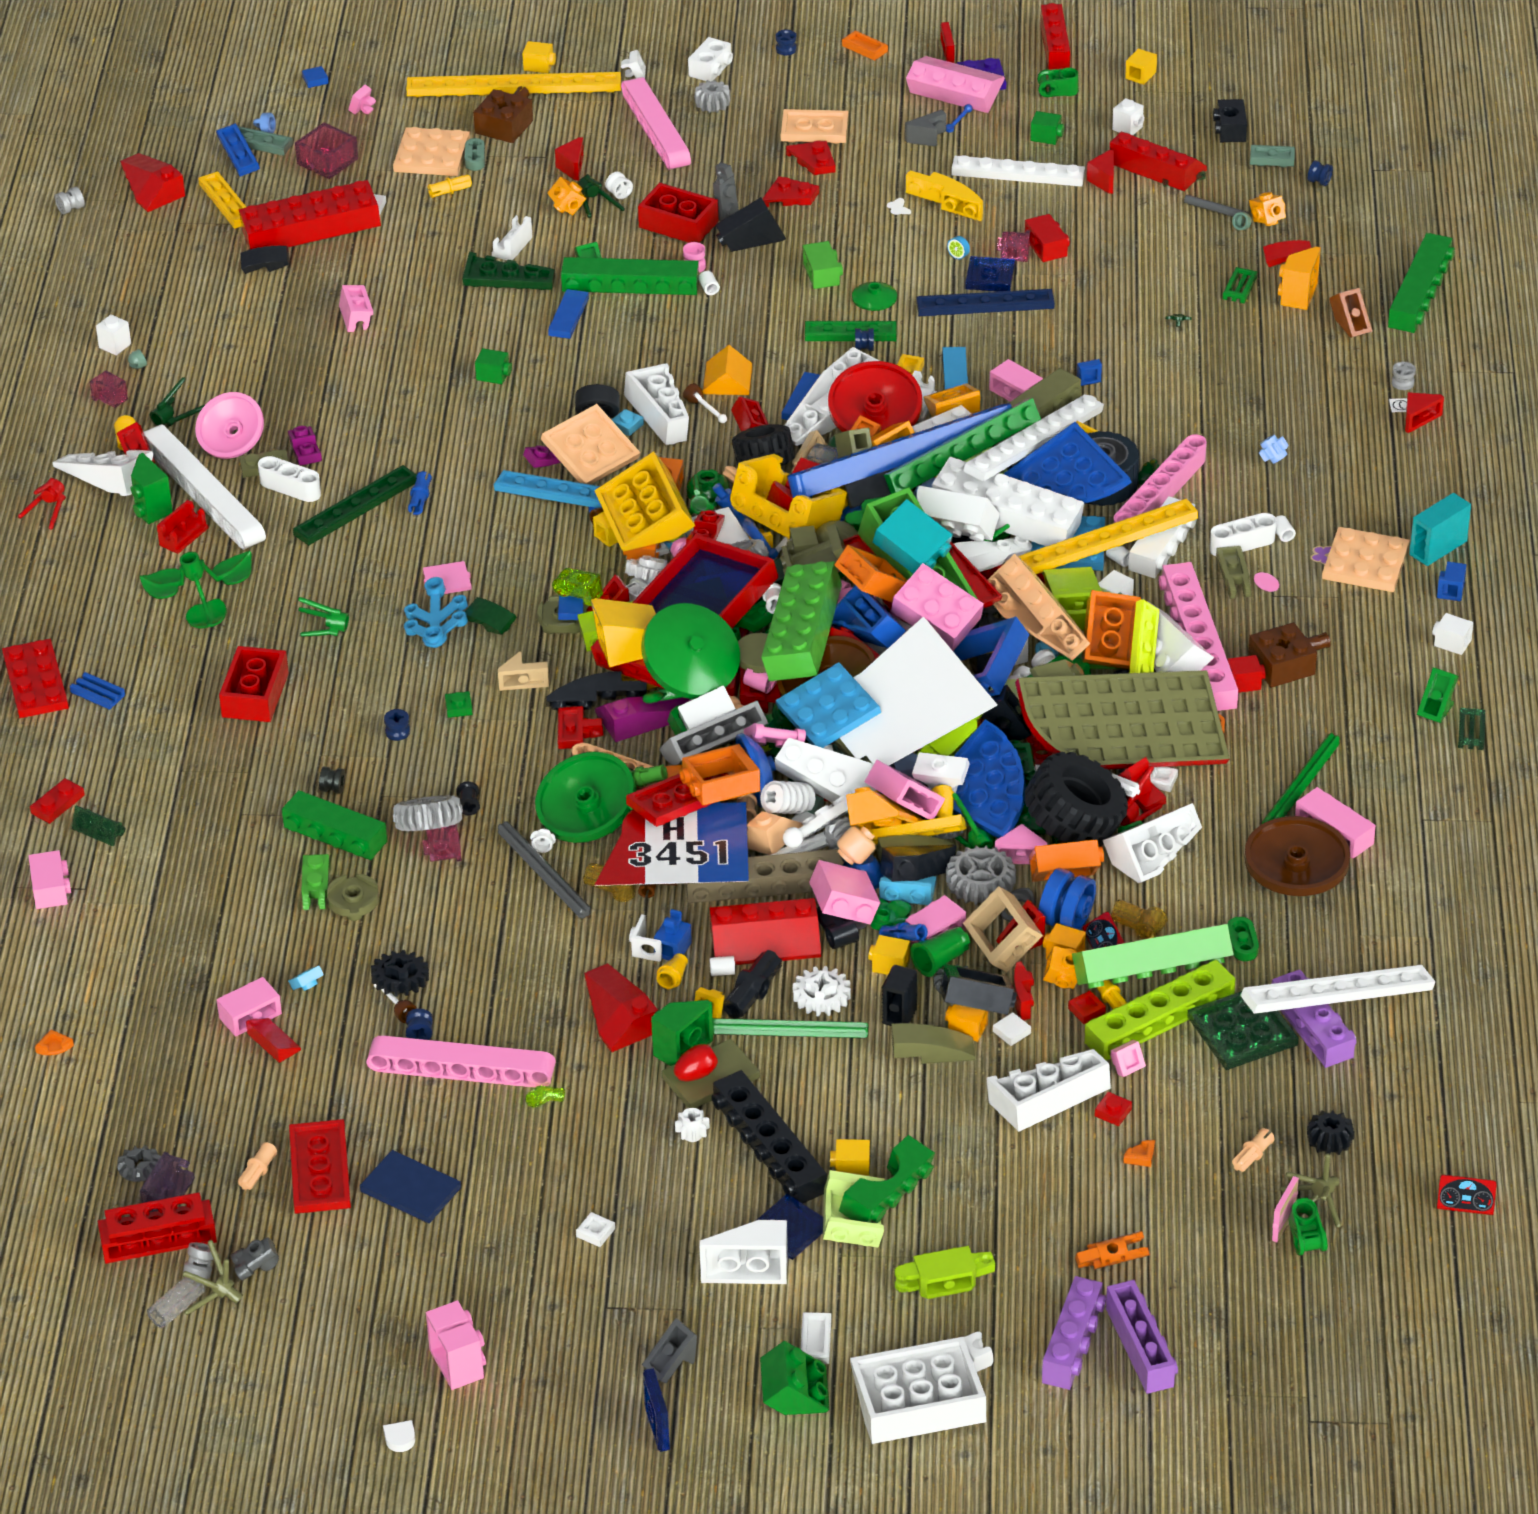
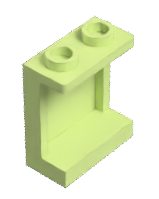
M830 1170L824 1187L823 1239L878 1248L884 1232V1225L881 1224V1221L878 1223H868L851 1220L839 1212L844 1192L860 1178L870 1181H884L885 1179Z

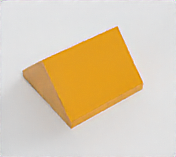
M727 345L706 362L703 394L750 395L752 363L732 346Z
M968 383L923 396L931 417H935L960 405L971 414L980 411V391Z

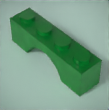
M907 1135L892 1149L887 1164V1169L890 1171L892 1178L884 1181H870L860 1178L844 1192L839 1212L855 1221L880 1222L886 1210L890 1207L892 1209L895 1208L905 1193L910 1194L921 1178L926 1179L931 1174L934 1168L932 1161L935 1152L910 1135Z

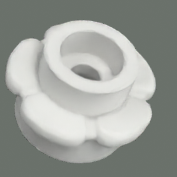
M548 829L534 831L530 836L532 847L540 853L550 851L556 841L555 835L551 834Z

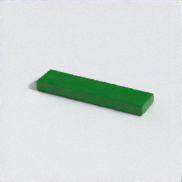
M805 321V341H855V328H860L861 330L874 328V341H896V321Z

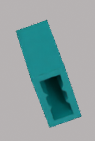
M1452 493L1413 517L1409 555L1424 565L1429 566L1467 542L1471 503Z
M906 499L876 529L872 543L914 574L922 563L933 569L939 556L945 557L952 547L950 542L953 534Z

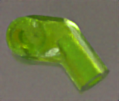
M539 1085L526 1094L525 1101L532 1108L539 1107L548 1101L564 1102L565 1089Z

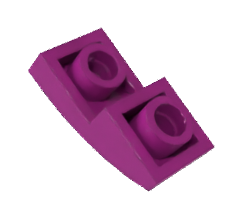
M297 426L293 430H288L289 440L299 466L322 461L321 452L316 444L315 434L311 426Z
M547 446L525 447L523 456L533 468L561 463Z

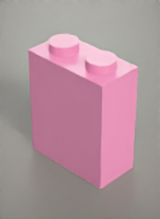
M876 760L864 781L891 800L929 820L935 818L945 800L944 797L914 778L879 760Z
M818 860L809 883L822 913L871 925L880 900L867 872Z

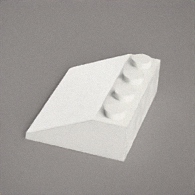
M964 1337L850 1358L864 1422L872 1444L986 1422V1396Z

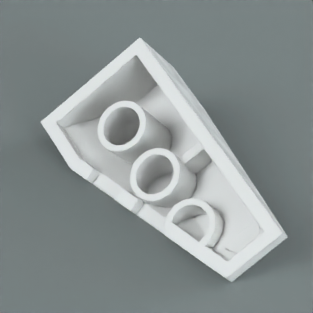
M128 450L126 452L127 455L116 456L115 451L95 456V453L68 454L52 463L53 467L107 492L120 493V496H127L132 494L130 489L132 486L131 474L138 455L144 453L152 461L153 451Z
M1192 803L1102 841L1112 865L1137 883H1141L1159 875L1164 870L1163 867L1177 856L1176 853L1182 846L1187 845L1202 826Z

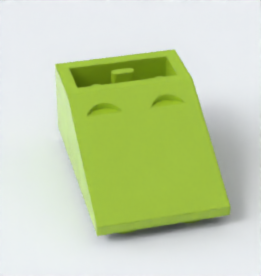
M1092 567L1043 570L1045 586L1067 611L1080 630H1084L1087 600L1091 590L1101 591Z

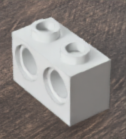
M708 37L688 58L689 76L704 81H713L732 62L731 43Z

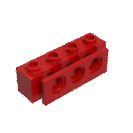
M200 1192L104 1210L106 1219L97 1220L105 1264L186 1249L189 1247V1243L193 1242L208 1244V1241L212 1240L213 1243H217L210 1200L201 1201ZM179 1204H186V1206L177 1207ZM152 1209H158V1211L149 1212ZM130 1214L128 1217L121 1218L122 1215Z

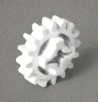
M646 555L637 560L630 559L626 561L625 573L650 584L666 567L667 560Z
M824 966L823 970L820 971L817 967H813V972L811 973L804 970L803 976L797 975L796 983H793V1000L798 1002L799 1009L806 1007L807 1014L816 1011V1016H820L821 1012H825L827 1016H830L831 1010L839 1013L840 1006L847 1007L848 1000L851 999L850 980H846L845 974L838 975V969L836 968L831 972L828 971L827 966Z

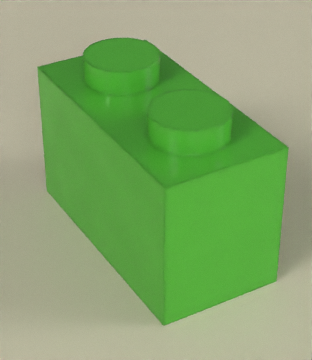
M829 241L803 245V265L813 289L840 285L843 267L841 262H837L836 249H832Z

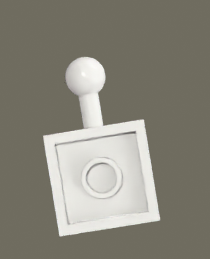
M846 795L836 799L831 805H825L817 810L815 815L801 822L803 826L799 829L796 827L788 828L783 834L785 845L790 848L799 847L804 839L825 828L830 821L836 818L839 819L847 814Z

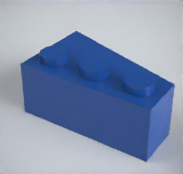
M856 585L837 604L831 624L832 627L838 630L840 627L854 632V636L861 641L887 649L906 632L873 595L861 591Z

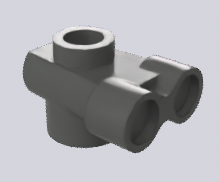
M267 1237L261 1241L253 1240L247 1248H240L232 1253L231 1258L235 1264L234 1269L237 1276L243 1281L252 1276L258 1268L263 1271L273 1269L278 1263L279 1255L276 1252L273 1241Z

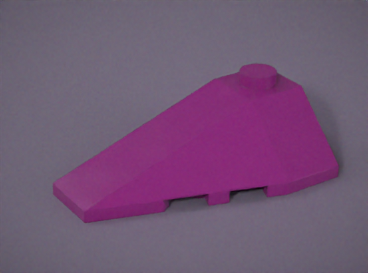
M627 697L595 708V713L599 718H602L603 725L613 740L619 742L668 726L669 723L667 721L671 710L691 700L688 698H676L645 703L642 700L643 697Z

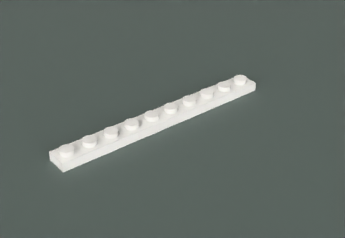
M1084 394L966 462L963 472L981 481H985L1030 455L1072 423L1077 421L1084 423L1100 414L1104 404L1097 401L1095 397Z

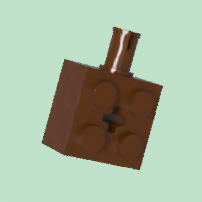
M519 86L513 94L493 89L473 112L475 134L514 143L533 122L532 99L528 98V89L526 87L522 89V86Z
M1292 622L1249 635L1248 656L1257 655L1260 665L1263 664L1265 668L1264 680L1272 688L1315 675L1317 650L1329 648L1331 641L1326 632L1307 638L1298 626Z

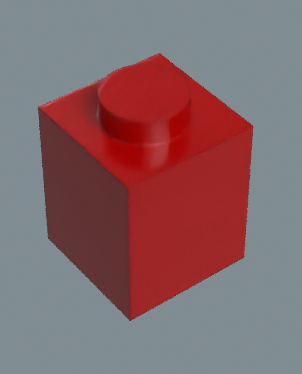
M1257 655L1227 659L1238 688V693L1261 690L1262 679H1265V668L1263 664L1260 665Z

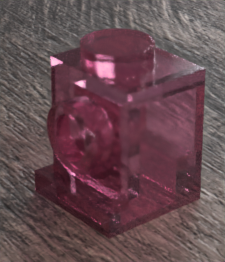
M1026 230L1025 233L1003 231L1002 238L998 237L997 251H1001V260L1028 262L1030 230Z
M107 370L89 381L93 401L99 399L103 403L116 408L128 400L126 381Z
M457 825L426 830L427 839L422 840L424 855H429L430 862L456 858L457 862L462 861Z

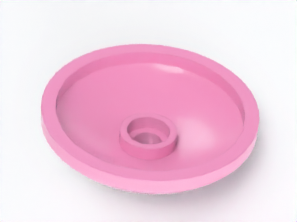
M239 392L224 393L210 400L200 411L196 421V437L201 447L214 457L221 459L239 457L252 449L260 439L264 427V417L260 406L250 396Z

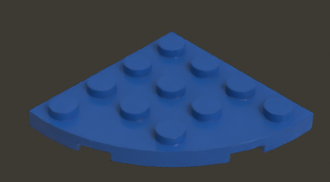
M1076 422L1003 473L1006 476L1072 497L1084 503L1110 496L1132 483L1130 477Z
M985 719L954 755V757L968 758L970 763L963 785H958L956 793L976 826L999 839L1013 830L1019 820L1025 801L1026 780L1023 765L1016 748L1013 747L1007 736L999 728ZM954 799L953 814H961L965 819Z

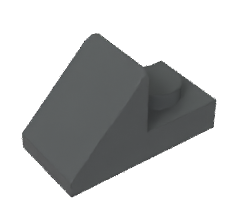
M942 109L905 122V141L907 143L937 146V135L946 132V113Z
M675 1318L642 1365L658 1380L667 1383L683 1360L694 1364L697 1335L679 1319Z

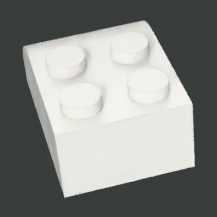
M924 486L918 487L917 501L924 512L952 533V537L960 538L961 535H964L978 542H983L984 539L992 541L1000 513L987 498Z

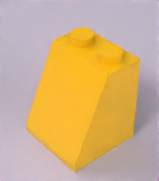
M597 598L591 599L598 642L609 667L643 659L641 641L646 626L653 616L656 615L653 606Z

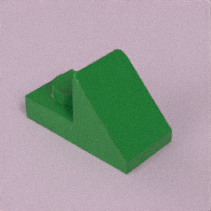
M1433 667L1416 715L1441 723L1454 704L1451 697L1459 676Z

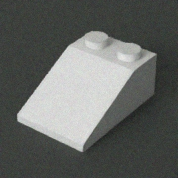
M756 1220L700 1240L701 1283L787 1284V1220Z

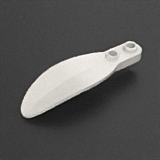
M1018 536L996 542L966 541L954 543L979 572L1003 564L1014 554L1020 556L1032 550V544L1029 540Z

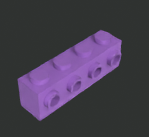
M1299 969L1272 979V984L1310 978H1307ZM1328 1004L1280 1010L1325 1068L1354 1058V1049L1357 1043L1355 1034L1352 1030H1348L1342 1022L1340 1015L1334 1012Z
M1078 1276L1074 1277L1043 1358L1042 1383L1070 1390L1075 1375L1079 1376L1082 1368L1083 1354H1087L1089 1350L1090 1335L1095 1333L1098 1325V1314L1103 1312L1105 1307L1106 1295H1102L1103 1282Z
M1135 1280L1107 1286V1313L1146 1394L1174 1387L1175 1374H1178L1176 1360L1171 1356L1164 1336H1161L1155 1317L1151 1315L1145 1297L1140 1293Z

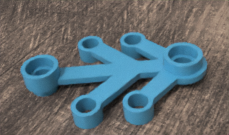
M433 577L424 584L426 593L430 597V613L419 608L417 604H408L404 608L407 619L410 620L404 623V629L409 636L417 634L423 637L422 640L425 646L437 648L447 640V633L455 626L462 627L467 624L466 613L462 610L468 607V602L464 595H457L441 610V598L444 596L446 588L442 578ZM452 614V618L440 626V623ZM418 618L430 624V626L425 628L419 625L418 621L414 619Z

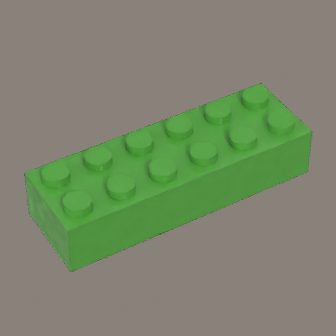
M820 561L814 564H796L787 567L761 657L769 681L818 675L842 587L837 567L834 565L835 561Z

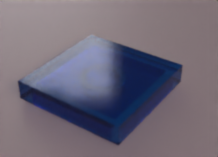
M970 256L965 289L995 292L1011 291L1015 259Z
M788 1194L757 1219L787 1220L788 1257L792 1260L823 1234V1216Z
M654 1368L646 1369L643 1372L645 1411L657 1449L663 1452L670 1450L668 1411Z

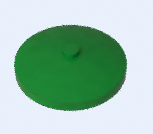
M679 603L665 607L653 616L642 636L641 652L647 670L659 685L677 696L696 699L721 686L726 688L738 671L740 648L733 630L723 618L703 606Z
M603 752L577 754L557 764L544 777L536 793V813L543 827L548 829L559 840L572 843L597 840L617 829L623 823L626 815L632 811L626 804V795L637 791L636 783L627 765L611 754Z

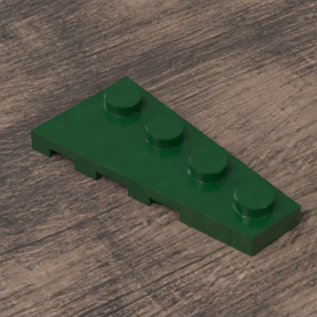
M469 252L462 280L463 286L552 290L555 280V269L533 264L520 266L513 260H507L505 263L496 261V257L487 255L485 258L477 257L476 253Z

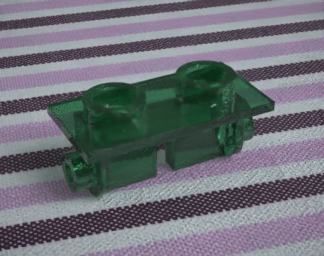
M75 806L72 823L73 830L111 846H115L116 837L124 835L126 828L121 822L101 816L90 809Z

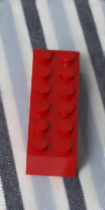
M368 180L356 181L347 185L334 186L333 188L321 191H313L299 196L295 195L239 209L242 231L249 250L265 246L292 247L381 226L378 203Z

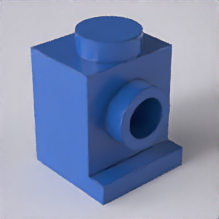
M1447 561L1446 570L1440 572L1437 598L1455 601L1462 600L1467 564Z

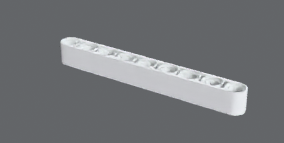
M163 424L143 432L150 450L153 451L154 460L242 550L265 541V531L259 521Z

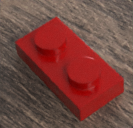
M135 422L117 432L125 455H127L126 452L128 450L151 451L139 423Z
M64 778L30 805L31 814L50 824L85 796L84 788Z

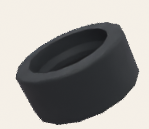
M592 384L583 386L575 394V411L579 414L598 404L609 418H613L618 415L620 410L619 392L607 385Z

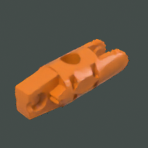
M1140 1231L1087 1245L1088 1250L1078 1252L1075 1256L1077 1267L1093 1266L1094 1269H1099L1149 1256L1148 1247H1141L1130 1251L1127 1249V1245L1137 1243L1144 1238L1143 1232Z

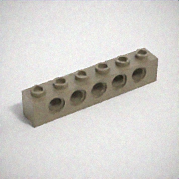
M838 849L748 857L749 881L685 883L688 903L813 892L809 881L818 860L843 866L842 857L837 852Z

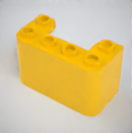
M770 454L739 462L730 496L731 505L738 512L790 539V528L814 526L816 531L826 522L840 521L847 492L841 488H834L830 494L825 493L816 498L805 495L795 496L792 499L789 511L766 500L773 481H777L784 486L788 481L787 476L789 473L783 472L780 466L783 458L776 454Z

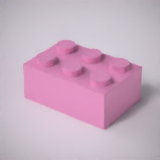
M922 563L894 596L891 612L912 626L922 617H925L950 649L954 651L981 619L984 604Z

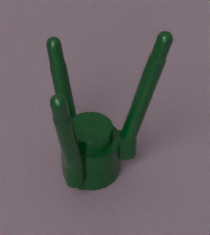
M589 174L580 179L578 185L582 187L581 192L585 197H595L599 193L621 211L625 210L619 202L600 188L602 184L593 179ZM585 200L583 206L587 217L591 218L590 208L587 200Z
M182 377L167 396L157 404V407L150 412V418L155 425L167 424L172 426L175 422L200 412L205 406L202 405L173 417L174 409L171 406L175 401L173 395L185 382V377Z

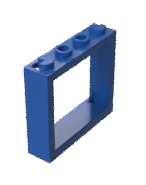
M1012 617L971 630L953 652L962 661L993 651L984 671L973 676L990 696H995L1001 693L1030 634L1017 617Z

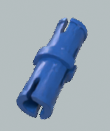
M425 471L417 474L415 485L410 491L411 500L408 505V511L411 513L414 506V515H419L423 512L424 503L430 494L428 489L432 476L428 474L425 480L427 473Z
M904 922L893 926L883 925L879 930V935L909 941H923L928 934L924 924L909 925Z

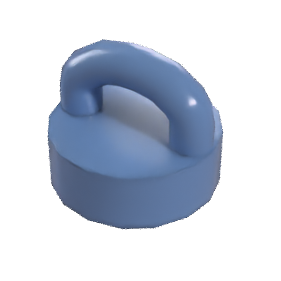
M262 113L260 118L253 121L254 126L260 128L261 131L274 133L276 121L272 113Z

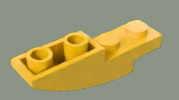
M910 170L906 174V193L941 203L942 210L978 221L983 219V200L964 184L937 172H933L928 176Z

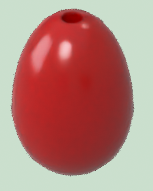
M708 1044L695 1045L685 1051L677 1060L674 1066V1074L679 1080L686 1082L704 1078L717 1067L718 1059Z

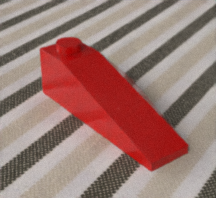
M140 153L120 161L136 202L147 212L185 197L183 174L171 164Z
M608 963L584 973L599 1037L611 1052L652 1036L651 1018L658 1009L642 990Z

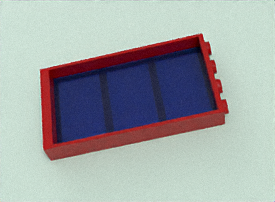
M695 534L632 603L652 605L656 614L665 607L674 604L691 603L700 605L718 614L732 629L779 577L774 560L770 557ZM598 640L591 646L597 666L611 671H621V674L663 688L651 676L643 659L609 667Z

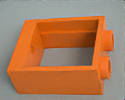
M850 545L846 546L834 564L861 591L892 603L894 596L908 581L886 559Z
M740 744L682 758V769L679 771L681 781L689 787L692 796L696 797L702 806L760 791V769ZM730 771H733V772H734V774H730V775H726V776H722V777H718V778H714V779H710V780H706V781H704V780L702 779V778H706V777H710V776H714V775H718V774H722V773H726V772H730Z
M1097 840L1035 846L1029 855L1032 882L1048 880L1057 868L1071 871L1074 877L1080 875L1091 876L1097 872L1101 862H1104L1103 848L1098 847Z

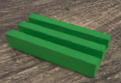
M1236 267L1223 292V299L1227 300L1228 297H1232L1231 301L1236 302L1237 299H1240V303L1245 304L1257 279L1258 272ZM1243 274L1236 290L1232 291L1239 275ZM1248 275H1249L1250 278H1249V280H1248V282H1247V284H1246V286H1245L1243 292L1240 293L1241 290H1242V288H1243V286H1244V284H1245V282H1246V280H1247V278H1248Z

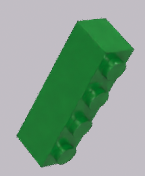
M298 790L282 808L284 828L350 852L356 856L372 860L387 843L385 822Z

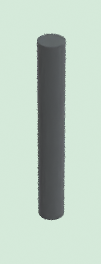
M1188 194L1184 198V203L1232 217L1238 212L1249 214L1247 211Z

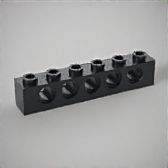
M740 1070L713 1082V1095L711 1096L713 1105L717 1110H721L724 1113L728 1124L737 1129L742 1141L746 1145H750L754 1150L757 1160L759 1162L763 1161L771 1177L780 1182L785 1194L788 1197H792L798 1206L823 1195L827 1173L745 1073Z

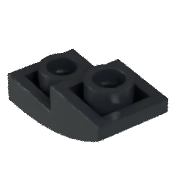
M265 246L240 253L241 269L245 274L266 267L271 272L290 265L289 249L287 246Z

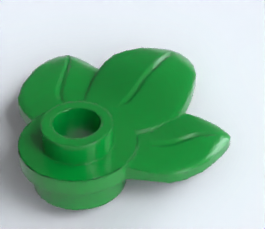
M879 898L880 904L870 925L873 929L879 931L883 925L893 926L898 923H905L912 909L909 903L901 900H894L888 903L883 898Z

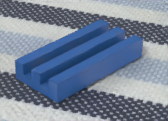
M86 672L82 674L83 679L78 678L76 684L72 683L70 685L71 693L109 710L125 696L123 688Z

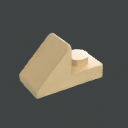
M518 652L498 668L499 691L549 687L547 662L522 664L521 652Z

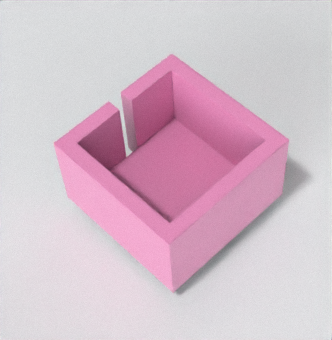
M458 1300L427 1311L426 1321L429 1350L451 1390L483 1379V1366L486 1365V1359L481 1347L484 1346V1339L479 1329L474 1330L469 1311L463 1310Z

